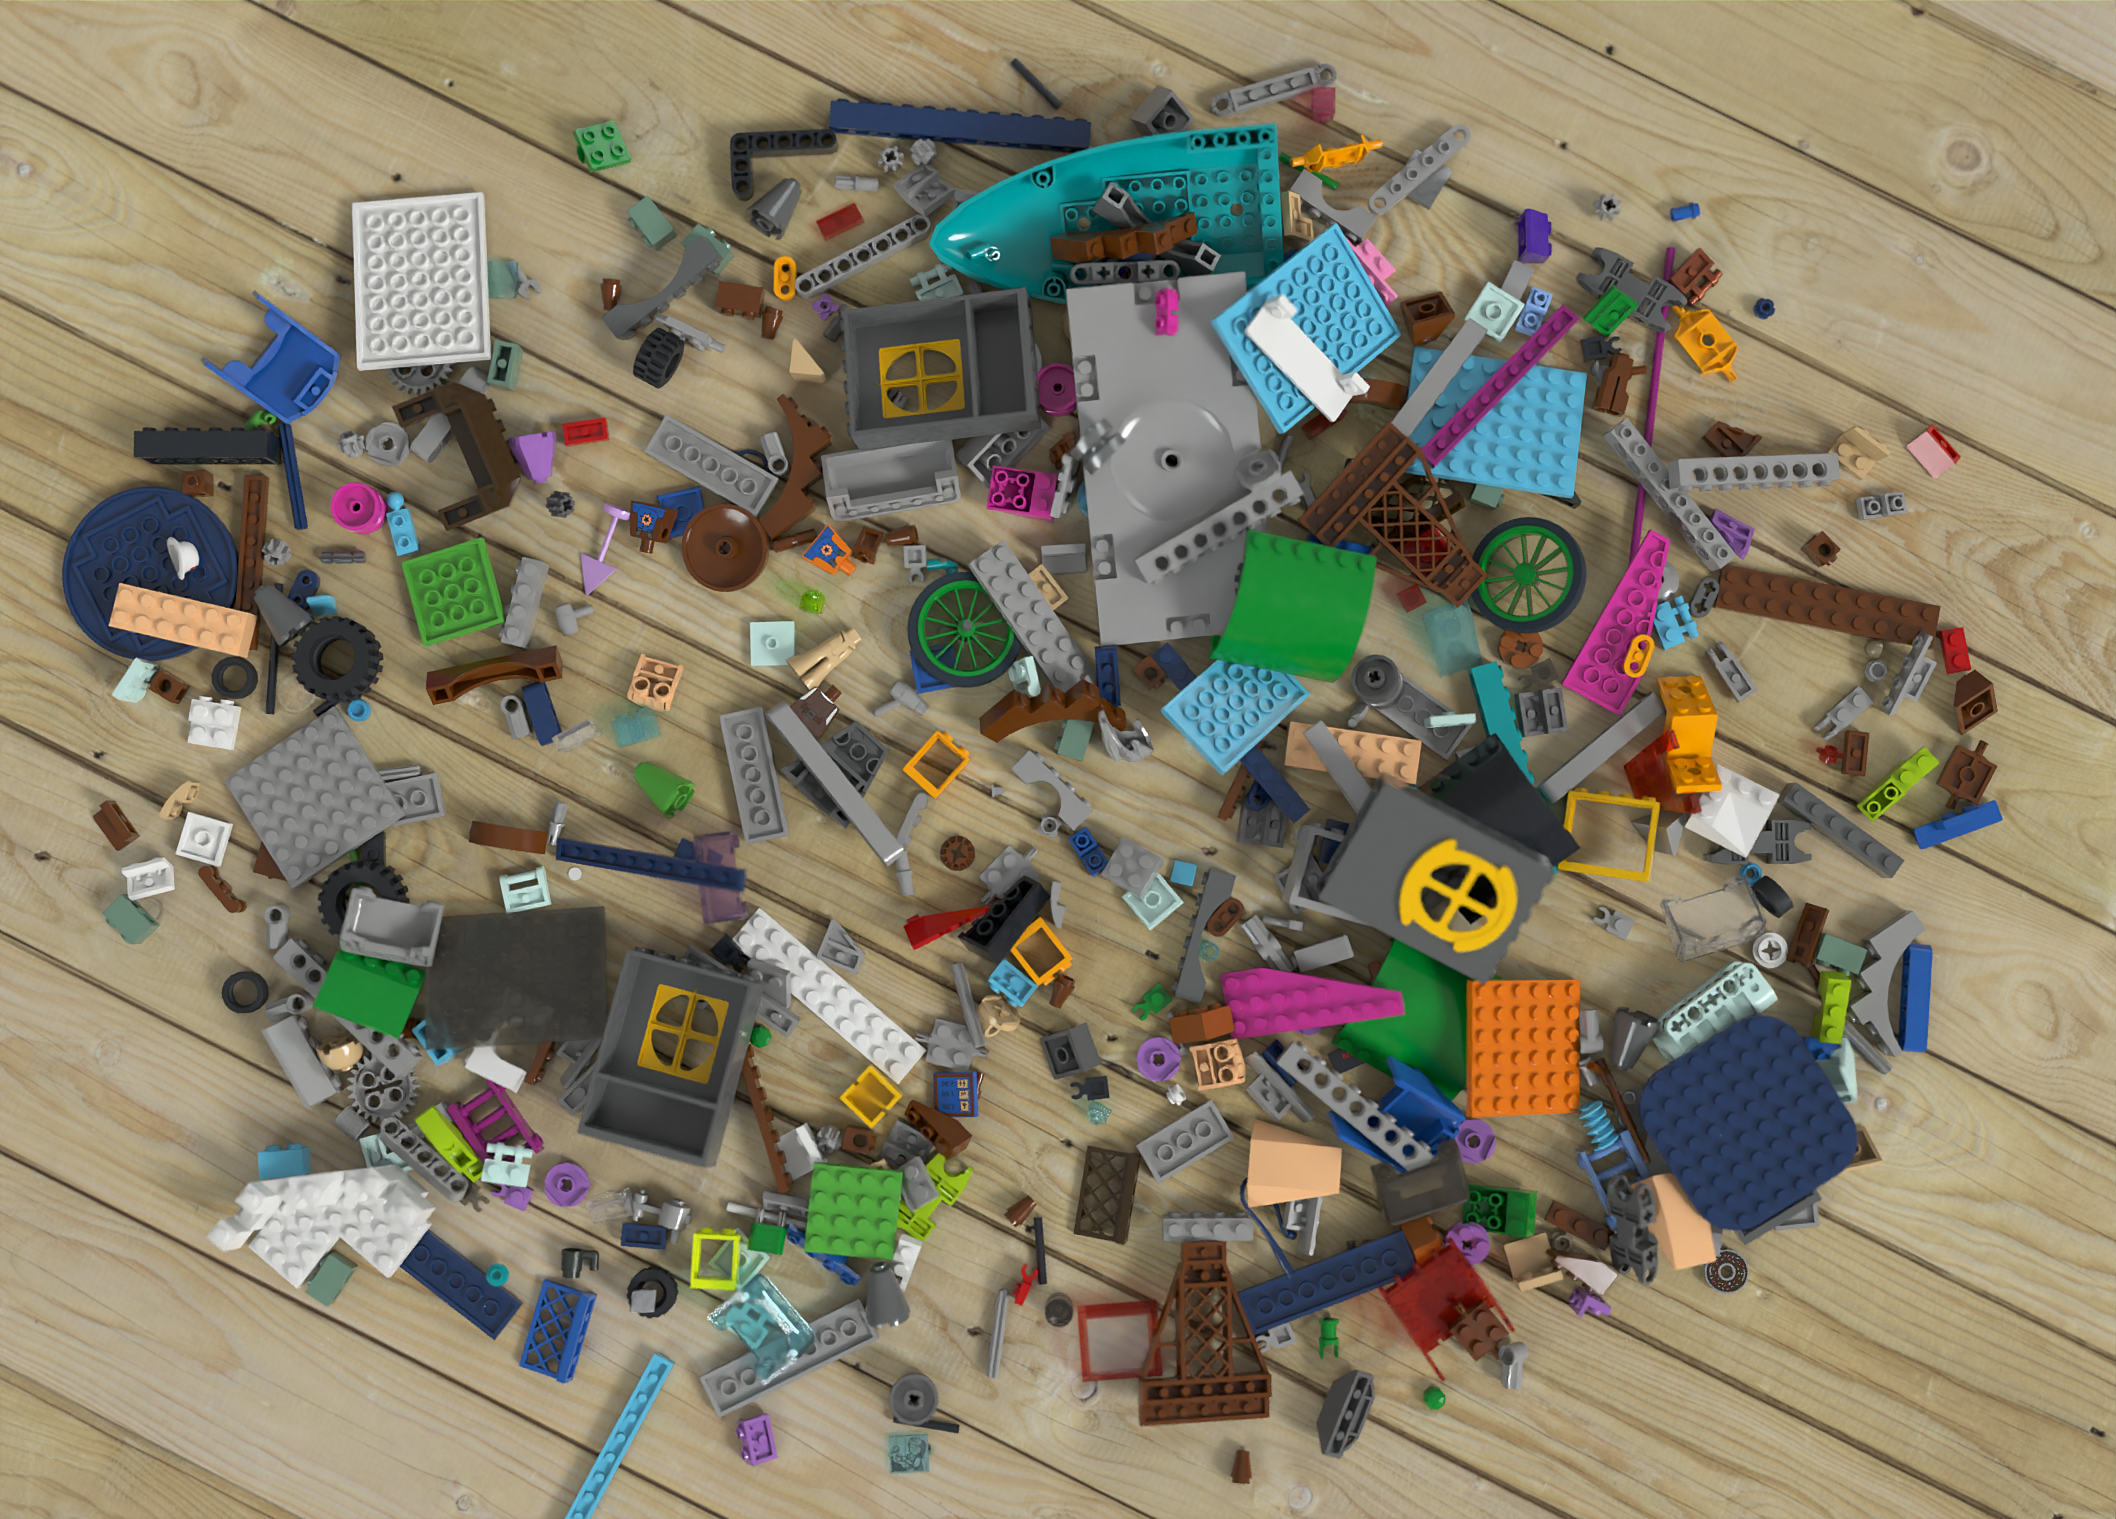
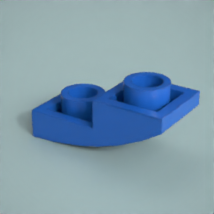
M1087 827L1068 838L1092 877L1104 871L1109 861Z

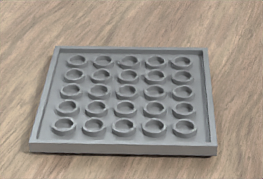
M335 706L224 780L292 889H297L406 815L341 712Z

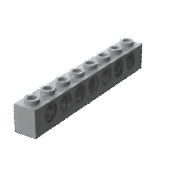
M1628 418L1617 423L1602 436L1710 572L1721 569L1737 556L1688 493H1679V489H1670L1668 468Z
M1838 453L1677 459L1667 463L1670 489H1679V493L1691 492L1693 488H1699V492H1706L1718 487L1719 491L1732 490L1733 487H1739V490H1749L1753 488L1752 486H1758L1759 489H1770L1772 485H1778L1779 489L1792 487L1793 484H1798V488L1811 487L1812 484H1818V487L1831 486V482L1840 479Z
M1290 470L1269 486L1261 488L1257 492H1251L1135 559L1134 562L1146 583L1152 582L1155 585L1164 580L1163 575L1169 571L1174 574L1183 569V563L1191 560L1193 563L1204 557L1202 552L1210 548L1212 552L1223 546L1221 541L1228 537L1230 540L1242 535L1241 530L1247 526L1250 529L1262 523L1260 519L1266 515L1271 518L1281 512L1280 507L1286 504L1291 507L1301 501L1299 496L1304 493ZM1275 489L1283 493V499L1280 502H1275L1272 499V493ZM1255 501L1263 503L1264 509L1261 513L1253 511L1252 505ZM1236 512L1243 513L1245 517L1241 525L1233 521V515ZM1217 523H1222L1225 526V533L1222 536L1214 533L1213 528ZM1198 534H1202L1206 538V543L1203 547H1198L1194 543V538ZM1179 545L1184 546L1187 550L1186 556L1183 558H1178L1174 552L1175 548ZM1160 556L1165 557L1167 560V566L1162 570L1158 569L1155 565L1156 559Z
M290 938L273 959L316 999L330 967L325 964L326 959L322 955L314 953L310 949L311 945L306 940ZM304 956L306 959V963L302 967L300 964V960ZM318 971L321 972V979L319 981L316 980V973ZM333 1015L396 1077H405L423 1057L418 1052L419 1048L414 1043L407 1042L403 1038V1033H401L399 1039L384 1034L383 1039L379 1041L377 1031ZM395 1045L399 1047V1053L397 1056H395L393 1053V1047Z
M1291 1041L1275 1062L1417 1177L1434 1157L1429 1152L1432 1148L1422 1140L1417 1143L1411 1138L1414 1134L1405 1126L1400 1129L1395 1125L1396 1119L1387 1112L1384 1115L1377 1110L1379 1105L1369 1097L1367 1100L1363 1099L1359 1095L1362 1091L1352 1083L1347 1086L1342 1081L1344 1077L1335 1069L1330 1072L1324 1067L1327 1064L1317 1055L1314 1058L1307 1053L1309 1048L1302 1042L1298 1041L1296 1044ZM1302 1058H1306L1309 1061V1066L1304 1070H1300L1297 1067L1298 1061ZM1320 1072L1325 1073V1082L1317 1084L1315 1082L1316 1074ZM1335 1087H1342L1344 1090L1340 1098L1332 1096V1091ZM1354 1101L1361 1103V1108L1357 1112L1350 1111V1104ZM1372 1115L1378 1116V1123L1375 1126H1368L1367 1119ZM1390 1129L1395 1130V1138L1390 1141L1386 1140V1131ZM1412 1144L1413 1151L1408 1155L1403 1154V1146Z

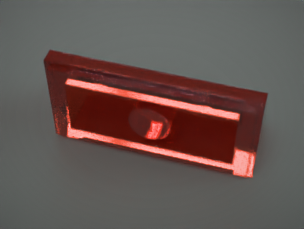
M853 203L817 220L816 223L824 240L827 241L863 224L864 220L856 204Z
M1344 408L1334 422H1330L1323 413H1320L1302 425L1301 429L1307 438L1312 440L1345 418L1348 411Z

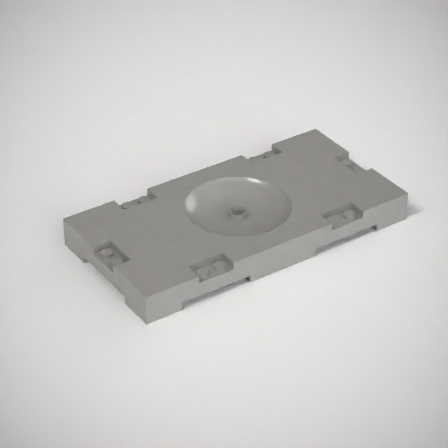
M1245 272L1136 284L1126 283L1066 289L1080 438L1091 427H1095L1105 418L1112 425V430L1105 439L1108 440L1113 434L1120 433L1126 440L1092 475L1084 468V463L1092 455L1088 453L1082 459L1100 646L1223 634L1237 596L1235 589L1238 588V582L1234 581L1235 575H1240V571L1237 570L1239 563H1244L1246 533L1252 530L1268 534L1266 515L1260 519L1262 523L1252 529L1247 526L1241 530L1242 535L1233 540H1230L1228 537L1221 541L1223 546L1212 552L1210 548L1202 552L1204 557L1193 563L1191 560L1183 563V569L1174 574L1169 571L1163 575L1165 579L1155 585L1152 582L1146 583L1134 562L1135 559L1252 492L1249 488L1240 484L1235 469L1238 468L1239 459L1245 453L1254 449H1261L1256 395L1210 322L1246 293ZM1170 288L1176 290V294H1178V311H1171V315H1178V331H1176V336H1167V334L1156 336L1155 297L1158 290ZM1168 455H1173L1177 458L1175 467L1167 466L1165 459ZM1259 466L1255 468L1256 471H1259V470L1262 469V468H1259ZM1255 501L1252 505L1253 511L1261 513L1264 509L1263 503ZM1236 512L1233 515V521L1236 524L1241 525L1244 522L1245 517L1243 513ZM1222 523L1215 524L1213 528L1214 533L1222 536L1225 533V526ZM1202 534L1196 535L1194 538L1195 545L1203 547L1206 543L1205 536ZM1179 545L1175 548L1174 552L1178 558H1183L1186 556L1187 550L1184 546ZM1163 556L1158 557L1155 561L1158 569L1162 570L1167 566V560Z

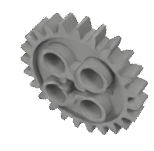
M455 363L411 366V372L408 375H403V370L406 367L386 368L385 370L390 371L385 375L388 378H392L391 384L394 386L398 384L397 389L400 391L405 389V393L408 395L413 391L416 396H419L421 391L425 394L428 392V389L433 391L436 388L435 386H442L443 383L441 381L443 379L449 381L450 379L446 374L454 372L449 368V365H454ZM433 367V373L430 376H425L426 369Z
M372 1054V1059L367 1055L363 1057L364 1062L359 1061L356 1063L359 1069H351L355 1077L348 1078V1081L353 1083L352 1086L347 1087V1090L353 1091V1094L349 1095L348 1098L355 1099V1102L351 1105L352 1107H360L357 1114L366 1112L364 1119L373 1116L372 1121L375 1123L379 1118L381 1122L389 1117L396 1118L397 1116L398 1118H403V1111L411 1112L412 1110L409 1105L417 1104L413 1097L420 1096V1093L416 1092L415 1088L421 1087V1084L415 1083V1080L420 1075L412 1074L416 1067L405 1077L395 1076L392 1079L388 1076V1068ZM368 1074L374 1077L373 1085H370L366 1080ZM402 1080L400 1085L369 1094L365 1093L367 1089ZM395 1089H398L401 1092L402 1096L400 1100H397L394 1097L393 1093ZM374 1095L380 1099L379 1106H375L372 1102Z

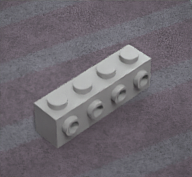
M522 557V561L518 562L516 568L518 577L516 583L512 584L510 592L512 595L511 604H508L505 610L506 623L502 625L499 634L502 643L528 649L550 567L547 563Z
M1215 1211L1212 1212V1215H1203V1212H1190V1215H1181V1212H1168V1215H1162L1164 1241H1253V1219L1245 1211H1236L1234 1214Z

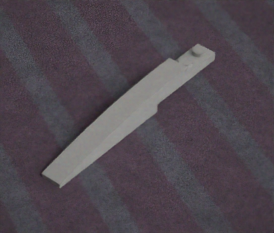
M1320 720L1303 732V734L1356 814H1358L1371 789L1328 728ZM1429 886L1421 888L1420 901L1426 913L1444 901L1437 890Z

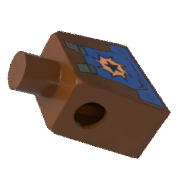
M631 500L630 535L642 539L640 552L653 554L655 542H668L678 510Z

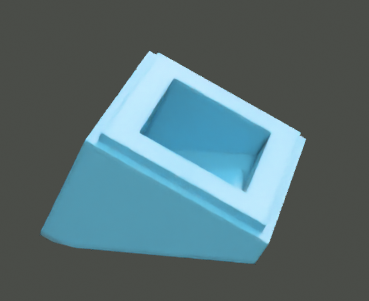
M320 595L307 598V603L315 616L337 613L336 600L333 596Z
M1175 860L1170 881L1192 886L1197 865Z

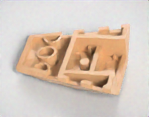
M1255 1119L1250 1145L1247 1184L1248 1206L1252 1208L1339 1194L1342 1148Z
M1672 1172L1652 1176L1630 1185L1632 1190L1639 1183L1646 1184L1652 1189L1656 1222L1650 1224L1648 1230L1651 1234L1655 1235L1659 1242L1658 1246L1674 1270L1716 1261L1710 1222L1698 1213Z

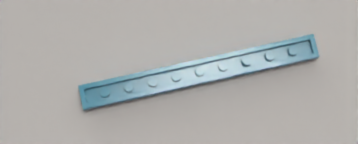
M657 1352L654 1353L565 1519H591L675 1363L674 1361Z

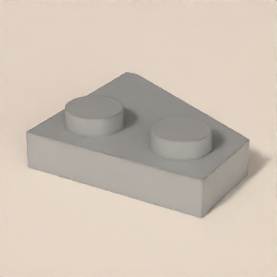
M751 958L747 963L748 975L758 977V982L765 984L763 992L785 1008H788L791 1005V971Z

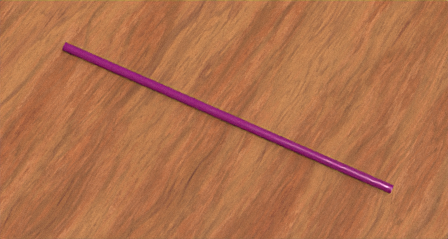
M1673 247L1666 248L1663 280L1669 284L1670 282L1667 279L1672 275L1675 248ZM1668 305L1661 308L1665 321H1667ZM1657 331L1644 430V440L1650 447H1652L1665 333ZM1639 482L1629 564L1640 547L1646 490Z

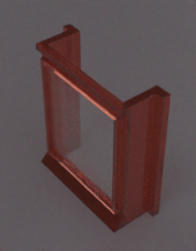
M1156 1299L1077 1305L1083 1382L1138 1378L1159 1321ZM1161 1347L1156 1349L1147 1377L1163 1376Z

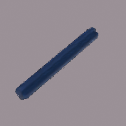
M282 423L278 425L294 527L297 530H304L308 528L292 428L290 424Z

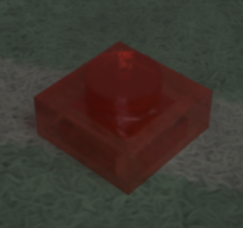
M1417 583L1396 594L1406 613L1427 603Z

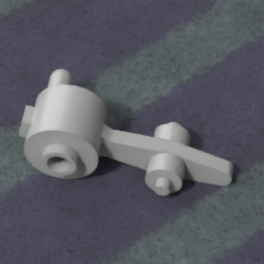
M643 1189L635 1192L633 1199L616 1195L615 1202L631 1207L629 1215L633 1216L632 1220L637 1221L638 1217L642 1218L644 1211L660 1215L658 1224L673 1229L670 1238L672 1244L679 1242L681 1231L685 1230L686 1224L691 1223L692 1215H689L691 1207L684 1204L685 1201L672 1198L671 1201H664L663 1206L659 1207L646 1203L648 1195L644 1194L645 1190Z

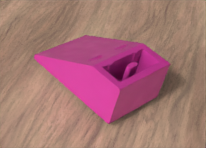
M993 466L986 509L1030 519L1054 522V517L1050 515L1055 492L1060 482L1058 480L1059 476L1057 474Z

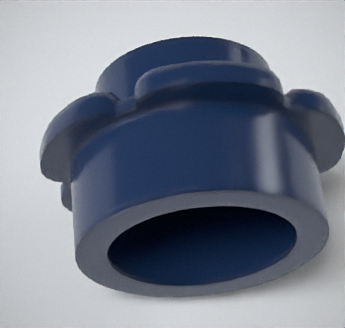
M1758 299L1753 307L1755 316L1760 319H1767L1773 316L1775 313L1774 303L1770 299Z

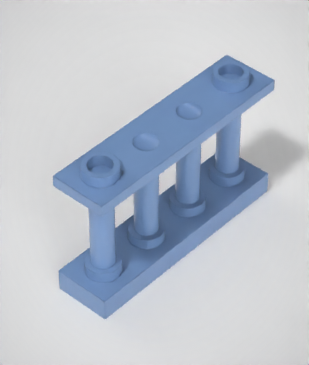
M1623 1127L1615 1131L1619 1137L1614 1144L1603 1150L1593 1151L1587 1155L1581 1149L1575 1150L1578 1155L1575 1159L1580 1169H1585L1608 1216L1605 1218L1606 1223L1611 1230L1614 1229L1616 1232V1218L1608 1215L1607 1195H1605L1600 1183L1628 1169H1634L1637 1176L1630 1185L1651 1177L1629 1131ZM1618 1149H1624L1627 1155L1624 1162L1597 1175L1595 1174L1590 1163Z

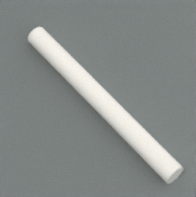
M731 1202L728 1203L726 1210L756 1218L757 1209ZM764 1212L763 1220L777 1224L779 1215ZM786 1217L785 1226L789 1227L792 1224L797 1229L806 1231L807 1222Z

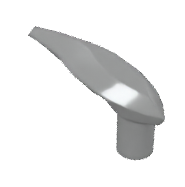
M1363 702L1349 715L1347 720L1348 730L1358 725L1366 716L1369 707L1363 704Z

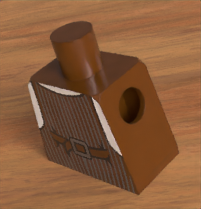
M834 685L825 693L816 687L789 707L818 738H821L840 711L834 702L842 692Z

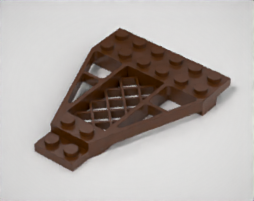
M1390 421L1381 428L1297 519L1324 546L1336 548V545L1359 523L1377 540V545L1367 555L1373 556L1384 546L1411 571V575L1402 574L1379 564H1376L1375 568L1441 592L1457 608L1488 577V574L1472 560L1468 549L1465 547L1423 455V451ZM1419 458L1431 486L1416 501L1396 480ZM1392 486L1396 491L1387 490ZM1432 491H1434L1451 528L1450 532L1422 507V502ZM1386 494H1398V507H1386ZM1382 497L1383 507L1371 508ZM1402 497L1412 506L1402 507ZM1398 509L1399 523H1387V510ZM1402 509H1414V522H1402ZM1383 510V523L1371 524V511ZM1418 512L1428 521L1418 522ZM1366 513L1367 522L1362 518ZM1418 524H1430V537H1419ZM1399 525V538L1387 539V526ZM1403 525H1414L1415 538H1403ZM1371 526H1383V537ZM1434 527L1444 536L1434 537ZM1434 539H1446V552H1435ZM1415 540V553L1403 554V541ZM1419 540H1430L1431 553H1419ZM1388 541H1399V552ZM1431 555V568L1419 569V556ZM1435 555H1443L1435 564ZM1415 556V567L1404 557ZM1422 571H1428L1425 576L1420 573Z
M1226 1241L1181 1242V1263L1177 1266L1138 1377L1139 1426L1270 1418L1269 1397H1272V1376L1267 1369L1231 1280V1273L1226 1262ZM1210 1287L1204 1295L1197 1289ZM1184 1288H1189L1184 1294ZM1215 1289L1222 1295V1298L1216 1305L1208 1300V1297ZM1195 1290L1202 1298L1193 1307L1186 1299ZM1175 1298L1176 1338L1174 1341L1159 1342ZM1232 1300L1247 1334L1246 1337L1232 1338ZM1206 1301L1212 1309L1203 1317L1197 1310ZM1185 1304L1191 1309L1186 1316ZM1217 1312L1222 1317V1321L1214 1328L1208 1321ZM1194 1313L1202 1320L1195 1329L1187 1324V1321ZM1207 1324L1213 1331L1204 1340L1198 1332ZM1185 1326L1191 1331L1186 1339ZM1222 1328H1223V1336L1219 1333V1331H1220ZM1218 1335L1223 1340V1343L1215 1351L1209 1343ZM1196 1336L1202 1344L1193 1352L1187 1345ZM1250 1342L1260 1366L1259 1371L1233 1373V1343ZM1159 1347H1176V1375L1174 1377L1147 1379L1156 1349ZM1205 1347L1213 1353L1206 1363L1198 1357ZM1185 1348L1192 1354L1187 1361ZM1218 1357L1223 1362V1366L1215 1373L1209 1366ZM1197 1359L1203 1366L1194 1375L1188 1367ZM1206 1370H1208V1371L1211 1373V1375H1202V1374H1203Z

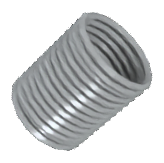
M347 1106L342 1110L333 1122L335 1126L342 1130L345 1135L347 1134L354 1142L359 1140L371 1126V1123L360 1114H357L351 1106Z

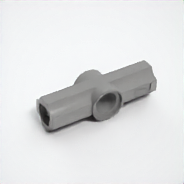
M1256 914L1241 924L1242 929L1253 942V947L1263 961L1268 963L1270 968L1290 972L1294 970L1292 963L1281 950L1282 947L1272 933L1268 932Z

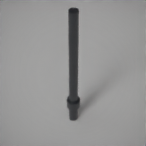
M274 583V587L283 593V584ZM272 633L270 638L265 714L275 715L279 645L276 643Z

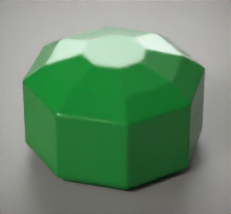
M764 1026L753 1028L750 1037L751 1044L758 1048L769 1045L772 1038L770 1030Z
M1430 1386L1424 1391L1423 1401L1429 1409L1439 1410L1445 1405L1446 1396L1439 1387Z

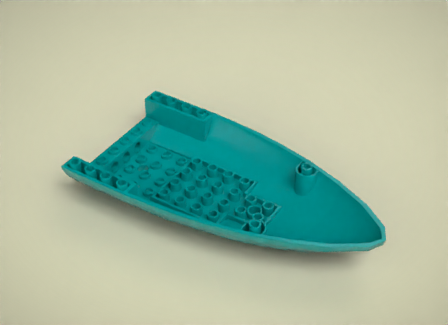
M1276 123L1184 131L1125 140L1090 148L1042 163L1004 179L960 204L936 225L929 245L940 261L972 279L1004 290L1026 288L1029 297L1067 304L1066 289L1094 287L1095 284H1071L1063 271H1052V260L1059 259H1053L1050 237L1064 231L1093 232L1120 229L1092 210L1102 192L1110 182H1113L1130 194L1134 203L1152 222L1175 217L1188 211L1195 212L1198 234L1186 238V240L1204 243L1221 255L1210 275L1245 272L1246 292H1248L1284 263ZM1234 203H1239L1243 207V211L1238 215L1230 211V207ZM1080 218H1087L1090 221V225L1082 227L1079 225L1078 220ZM987 243L996 247L1000 251L1001 256L997 261H990L983 257L971 261L967 255V250ZM1158 254V255H1156V257L1154 258L1153 261H1168V260H1166L1165 258H1163L1162 256H1160V255ZM1100 259L1092 263H1099ZM1074 262L1075 265H1078V264H1086V263ZM1166 265L1163 269L1164 275L1171 277L1173 270L1169 265ZM1078 268L1081 273L1079 281H1082L1085 278V271ZM1180 269L1176 279L1192 276ZM1099 272L1101 277L1105 275L1103 272Z

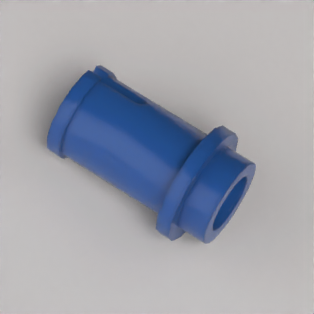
M1690 202L1689 205L1670 209L1672 222L1688 218L1696 219L1697 216H1700L1698 203Z

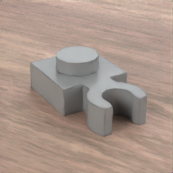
M904 545V568H911V572L908 574V582L912 583L913 575L918 574L920 576V583H923L925 575L921 571V567H927L926 545Z
M1598 907L1597 909L1603 912V917L1601 919L1593 917L1592 920L1596 923H1606L1605 931L1622 940H1626L1635 920L1616 910L1610 915L1605 907Z
M1289 1322L1269 1329L1270 1334L1268 1335L1258 1334L1255 1336L1256 1342L1260 1340L1266 1341L1265 1346L1259 1348L1261 1353L1267 1352L1273 1344L1276 1350L1297 1342Z

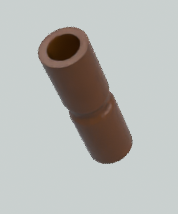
M813 528L796 533L793 536L789 535L772 540L775 553L792 549L795 546L812 543L817 536Z

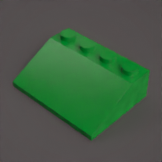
M340 945L313 1007L399 1039L425 986L428 973L401 962L343 951Z

